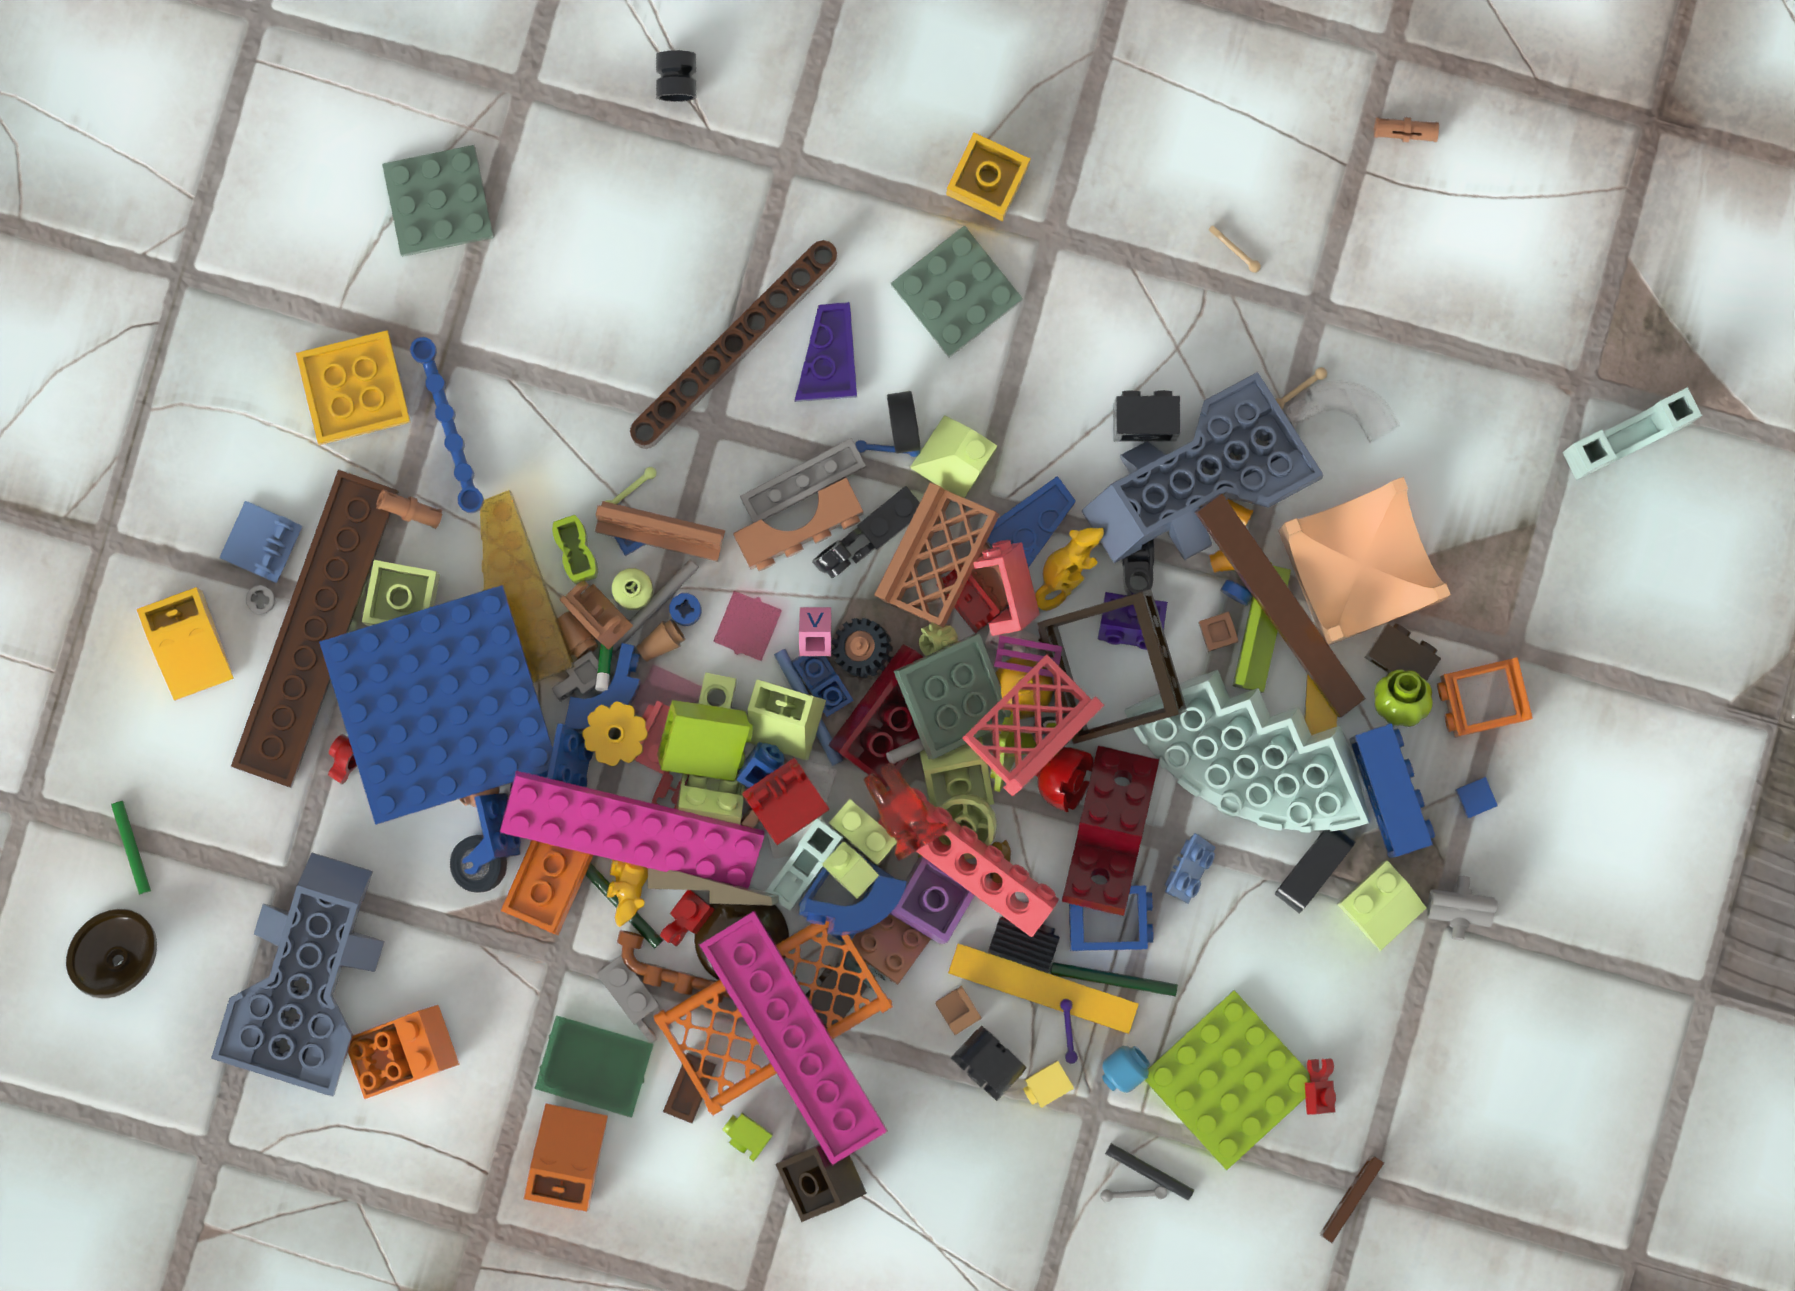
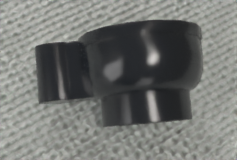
M838 540L818 554L812 563L819 571L827 573L832 579L851 564L848 558L852 555L844 544Z

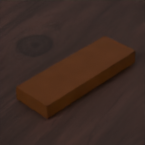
M1369 1156L1321 1230V1237L1333 1243L1384 1164L1383 1161L1375 1156Z

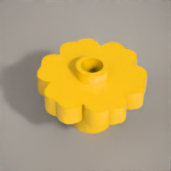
M614 702L610 709L607 706L599 705L595 711L588 715L587 720L590 727L584 729L582 735L585 740V748L591 752H596L595 757L599 763L615 767L619 764L620 760L631 763L637 756L642 754L643 747L640 742L648 737V732L645 728L646 722L642 717L635 716V710L631 705ZM612 728H618L621 731V736L617 740H612L609 737V731Z

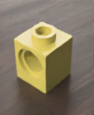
M1057 1060L1024 1079L1028 1086L1023 1088V1091L1032 1105L1038 1102L1042 1108L1073 1090L1074 1087Z

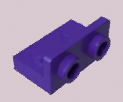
M1105 592L1103 603L1128 595ZM1155 600L1164 631L1168 602ZM1134 604L1102 613L1098 640L1106 641L1113 645L1126 644L1137 646L1140 649L1147 650Z

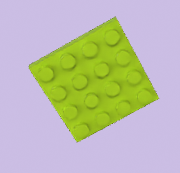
M1233 990L1148 1068V1078L1144 1080L1223 1168L1228 1170L1306 1098L1305 1083L1310 1082L1308 1070L1238 993Z

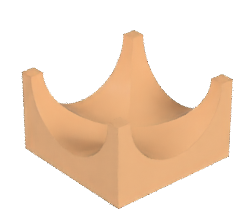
M1404 477L1393 480L1372 492L1328 510L1285 522L1278 530L1316 627L1328 645L1335 644L1440 603L1451 595L1447 584L1439 578L1419 537L1410 510L1407 495L1408 487Z

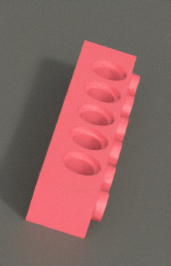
M905 785L878 823L1030 937H1033L1059 901V898L1055 896V892L1049 886L1043 883L1038 884L1030 878L1029 873L1022 866L1013 865L1003 858L1004 855L998 848L992 845L987 846L979 840L978 835L971 828L960 826L952 820V816L948 811L941 807L936 808L929 803L921 791ZM913 815L921 816L925 820L926 825H917L913 820ZM944 834L948 836L951 840V845L943 844L939 840L938 835ZM964 854H972L976 858L977 864L968 863L964 858ZM989 873L999 874L1003 882H994L990 878ZM1015 892H1023L1027 895L1029 901L1022 902L1018 900Z

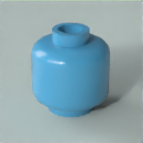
M1121 1046L1103 1061L1102 1067L1105 1074L1102 1076V1079L1112 1091L1118 1089L1124 1093H1129L1148 1078L1150 1063L1144 1053L1136 1046L1132 1048Z

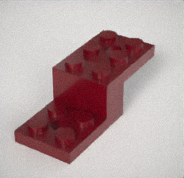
M1098 745L1062 902L1124 916L1160 759ZM1124 777L1129 780L1130 784L1121 786L1114 779ZM1102 875L1108 882L1097 884L1091 877Z

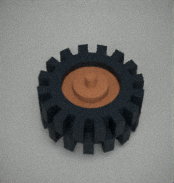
M854 618L852 623L847 621L843 623L844 628L842 630L837 629L835 632L838 635L837 639L832 640V644L835 646V649H832V654L836 657V663L856 677L868 678L867 675H878L876 671L879 669L883 671L886 668L884 663L886 661L890 662L892 658L889 656V652H893V646L890 645L892 640L886 633L887 631L876 622L870 621L867 618H862V620Z

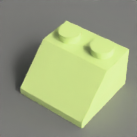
M982 737L977 738V740L983 745ZM964 744L935 759H928L925 750L920 752L929 803L936 808L941 807L950 798L962 794L979 796L988 802L989 805L994 804L988 764L968 744Z
M1383 861L1337 904L1380 951L1427 908L1409 883L1388 861Z

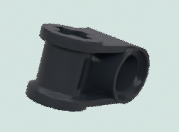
M1154 539L1142 544L1140 550L1122 559L1124 590L1128 596L1152 589ZM1134 576H1142L1147 581V586L1143 590H1135L1130 585V579Z

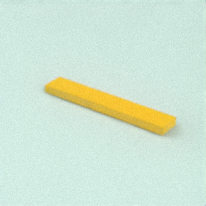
M959 943L948 974L1064 1012L1060 1007L1061 1001L1069 999L1073 1004L1070 1009V1015L1127 1034L1130 1032L1139 1005L1138 1003Z

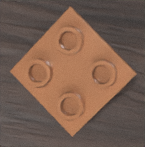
M889 914L876 925L856 933L852 940L868 965H871L876 971L878 970L889 978L891 982L893 981L898 985L931 938Z

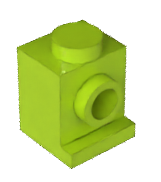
M741 1113L738 1118L732 1115L722 1129L731 1137L730 1145L743 1154L747 1149L752 1152L749 1159L753 1162L773 1136L772 1133L744 1113Z

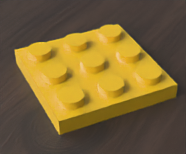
M388 330L296 353L318 445L411 423Z

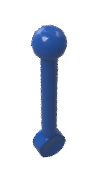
M863 440L855 443L859 453H864L866 450L895 452L894 446L867 444ZM917 450L904 453L909 454L911 457H917L921 451Z

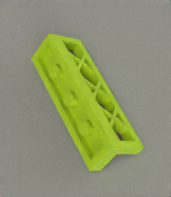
M1273 566L1288 587L1291 569ZM1252 597L1232 686L1247 690L1259 688L1260 693H1264L1278 631L1254 597Z

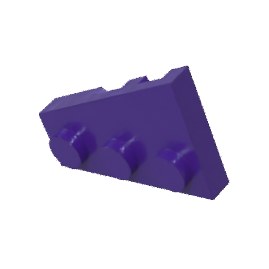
M850 302L818 305L794 402L857 397Z

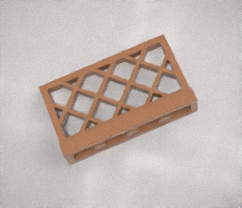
M930 482L874 595L895 608L898 607L944 628L974 568V562L979 558L1000 514L946 491L942 487ZM950 501L958 503L961 514L947 520L945 511ZM980 513L988 516L982 528L975 531L972 530L969 518ZM964 521L967 534L953 540L949 527ZM944 529L947 543L933 548L931 539L934 533ZM970 541L972 549L969 555L959 559L955 546ZM950 549L953 562L939 568L935 555ZM930 558L933 571L919 577L917 567L920 561ZM956 569L958 578L955 584L945 588L941 575ZM936 578L939 591L925 596L921 583ZM916 586L919 599L909 604L902 602L901 599L905 591ZM941 597L944 606L939 616L936 617L930 614L927 603Z
M602 501L601 506H597L595 533L640 542L645 545L718 562L725 530Z

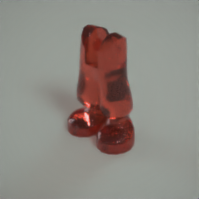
M890 762L881 767L882 776L890 790L887 791L880 778L874 773L869 774L863 780L879 810L888 835L897 841L895 856L900 861L948 832L949 828L943 822H928L926 819L928 816L926 805L911 789L893 763ZM909 825L914 830L916 836L910 833L908 829Z

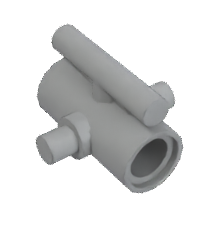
M1458 876L1457 887L1453 888V892L1431 889L1429 894L1427 919L1449 921L1450 927H1453L1452 939L1464 940L1465 929L1469 928V924L1491 927L1494 913L1497 912L1498 901L1494 897L1472 895V890L1469 889L1470 877Z

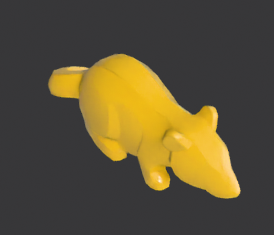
M1086 528L1080 531L1071 530L1069 535L1072 540L1065 547L1053 552L1047 558L1042 573L1044 584L1035 593L1037 605L1041 610H1051L1063 603L1066 597L1071 594V591L1084 580L1081 574L1082 570L1091 569L1097 565L1098 561L1096 558H1090V552L1093 548L1097 547L1103 538V528ZM1057 590L1062 591L1053 599H1045L1046 596L1051 592Z
M612 859L610 875L615 876L616 880L610 883L607 897L612 898L614 895L618 897L619 904L615 912V922L618 927H621L631 920L636 912L645 905L644 899H641L640 896L642 887L648 878V868Z

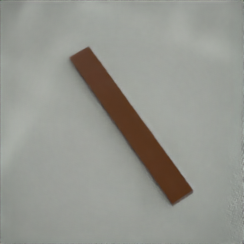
M1219 493L1196 510L1195 514L1335 714L1338 717H1343L1366 698L1224 495Z

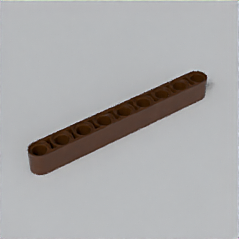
M825 240L815 242L632 423L630 434L635 445L643 449L655 446L835 268L838 260L837 251L831 242ZM819 250H828L832 254V259L825 264L818 263L814 257ZM800 271L806 272L810 276L809 282L803 286H798L792 281L794 274ZM778 293L784 294L788 299L786 305L781 308H776L770 303L771 297ZM758 315L765 319L763 328L753 330L748 326V321L752 316ZM736 337L741 339L743 347L737 352L727 350L725 345L730 338ZM711 359L719 361L721 364L720 370L715 374L706 373L703 370L706 361ZM689 381L695 382L698 385L697 393L693 396L683 395L681 387L684 383ZM666 403L676 407L674 416L668 419L662 418L659 415L660 407ZM644 425L650 426L654 430L653 436L646 441H642L636 436L637 430Z

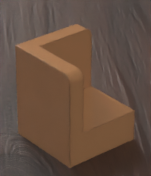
M962 986L936 1001L937 1008L954 1035L982 1019Z

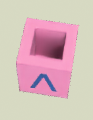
M800 607L799 656H831V607Z

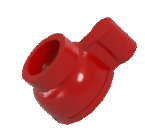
M341 734L334 740L329 749V755L334 758L335 762L329 770L328 776L340 784H344L350 772L357 767L349 737Z

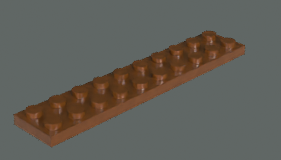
M338 469L231 767L292 788L331 681L319 642L348 633L391 512L376 508L377 499L383 489L398 495V490Z

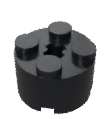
M980 1026L951 1056V1059L962 1070L969 1067L966 1071L967 1075L977 1085L982 1087L986 1083L987 1085L983 1089L996 1101L1003 1096L1027 1068L983 1026Z

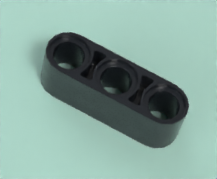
M1323 830L1274 894L1300 914L1349 853L1356 841L1342 830Z

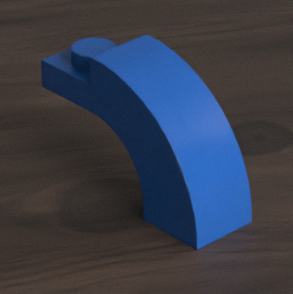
M621 644L615 675L608 690L592 698H570L565 720L566 726L575 731H584V729L590 727L587 720L588 715L595 711L599 705L607 706L610 709L614 702H621L624 705L632 704L641 684L640 679L630 677V672L636 673L640 654L635 653L636 647L634 645Z
M879 875L868 887L865 896L859 903L850 906H839L805 899L801 902L799 915L807 916L806 921L813 924L825 925L826 921H829L827 934L851 935L859 933L881 922L895 909L902 898L907 881Z

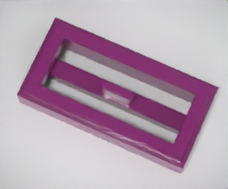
M1000 635L994 667L1028 673L1033 667L1003 662V655L1037 662L1044 657L1004 649L1005 643L1054 651V658H1050L1059 666L1063 646ZM1041 668L1039 670V675L1054 677L1047 669Z

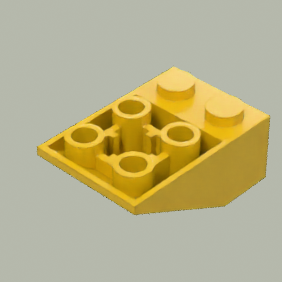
M195 587L137 609L147 640L174 701L234 679L201 589Z

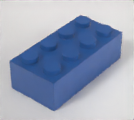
M1391 723L1349 738L1389 859L1433 845L1431 838L1435 837L1432 824L1429 819L1424 820L1421 808L1425 807L1422 794L1419 789L1414 790L1410 779L1415 776L1413 767L1409 759L1404 760L1400 749L1404 747L1400 730L1398 728L1393 729Z

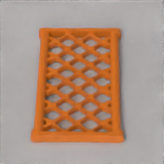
M826 921L825 925L811 923L778 943L776 947L782 956L784 955L794 961L792 972L794 976L799 962L812 964L816 967L813 983L808 984L800 981L798 983L810 988V1003L812 1002L814 991L817 989L830 992L833 995L829 1011L815 1009V1011L827 1016L828 1028L826 1029L832 1039H835L879 1011L884 1013L893 1007L892 1001L881 989L850 935H841L846 943L845 945L830 943L827 939L829 921ZM821 932L823 933V935H822L821 937H817V936H816V935L820 934ZM810 939L820 943L822 948L819 960L813 962L802 959L800 956L801 944ZM826 946H834L843 950V957L839 967L823 964L822 957ZM793 949H795V953H794V954H790V953H789L790 951H792ZM848 951H851L862 972L857 973L844 968ZM824 967L838 972L834 989L817 985L820 968ZM843 973L856 975L860 978L858 991L855 995L839 990L838 987ZM866 978L878 998L871 1002L860 994L863 980ZM720 979L666 1012L662 1010L653 1016L654 1022L663 1031L705 1101L708 1112L713 1116L723 1110L722 1106L777 1074L771 1063L761 1067L752 1062L754 1046L759 1043L755 1036L748 1039L736 1035L735 1029L738 1018L743 1016L738 1008L736 1011H730L719 1007L718 995L726 991ZM837 995L851 997L855 1001V1011L845 1018L835 1014L833 1011ZM712 998H714L713 1003H708V1002H707V1001L711 1000ZM861 1003H865V1004H866V1005H864L863 1007L859 1008V1005H860ZM701 1005L711 1009L713 1015L710 1026L705 1028L694 1025L692 1023L691 1011ZM720 1011L734 1016L733 1028L730 1033L714 1029L713 1024L717 1012ZM686 1015V1019L682 1020L681 1017ZM833 1020H838V1022L832 1025ZM675 1021L685 1027V1034L681 1044H679L668 1026ZM690 1028L703 1030L707 1033L704 1049L699 1050L687 1046L686 1040ZM715 1033L729 1038L725 1055L711 1053L708 1050L712 1034ZM734 1039L747 1041L751 1044L749 1057L746 1061L730 1056V1049ZM685 1050L698 1052L702 1055L700 1068L697 1072L687 1058ZM706 1056L718 1057L724 1061L720 1077L703 1073ZM728 1061L742 1063L746 1067V1077L736 1084L724 1077ZM752 1069L757 1070L752 1074L750 1073ZM705 1077L716 1080L718 1082L719 1094L711 1098L701 1078ZM724 1086H729V1088L723 1090Z

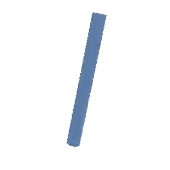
M786 649L775 653L774 656L792 690L809 695ZM821 718L816 736L830 763L834 766L844 760L840 754L828 746L832 737Z

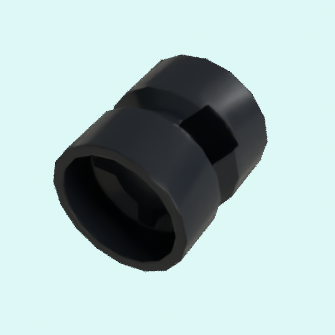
M681 50L656 53V73L661 75L656 80V99L669 102L695 100L696 80L692 78V75L696 73V54Z

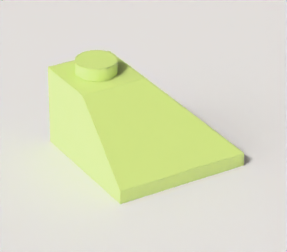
M944 415L920 454L910 466V469L933 484L942 487L944 490L966 498L995 454L997 445L973 429Z

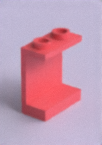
M1002 540L993 543V548L983 551V556L974 562L975 569L999 565L1009 608L989 623L992 636L1021 631L1040 615L1022 542L1011 544L1010 540Z

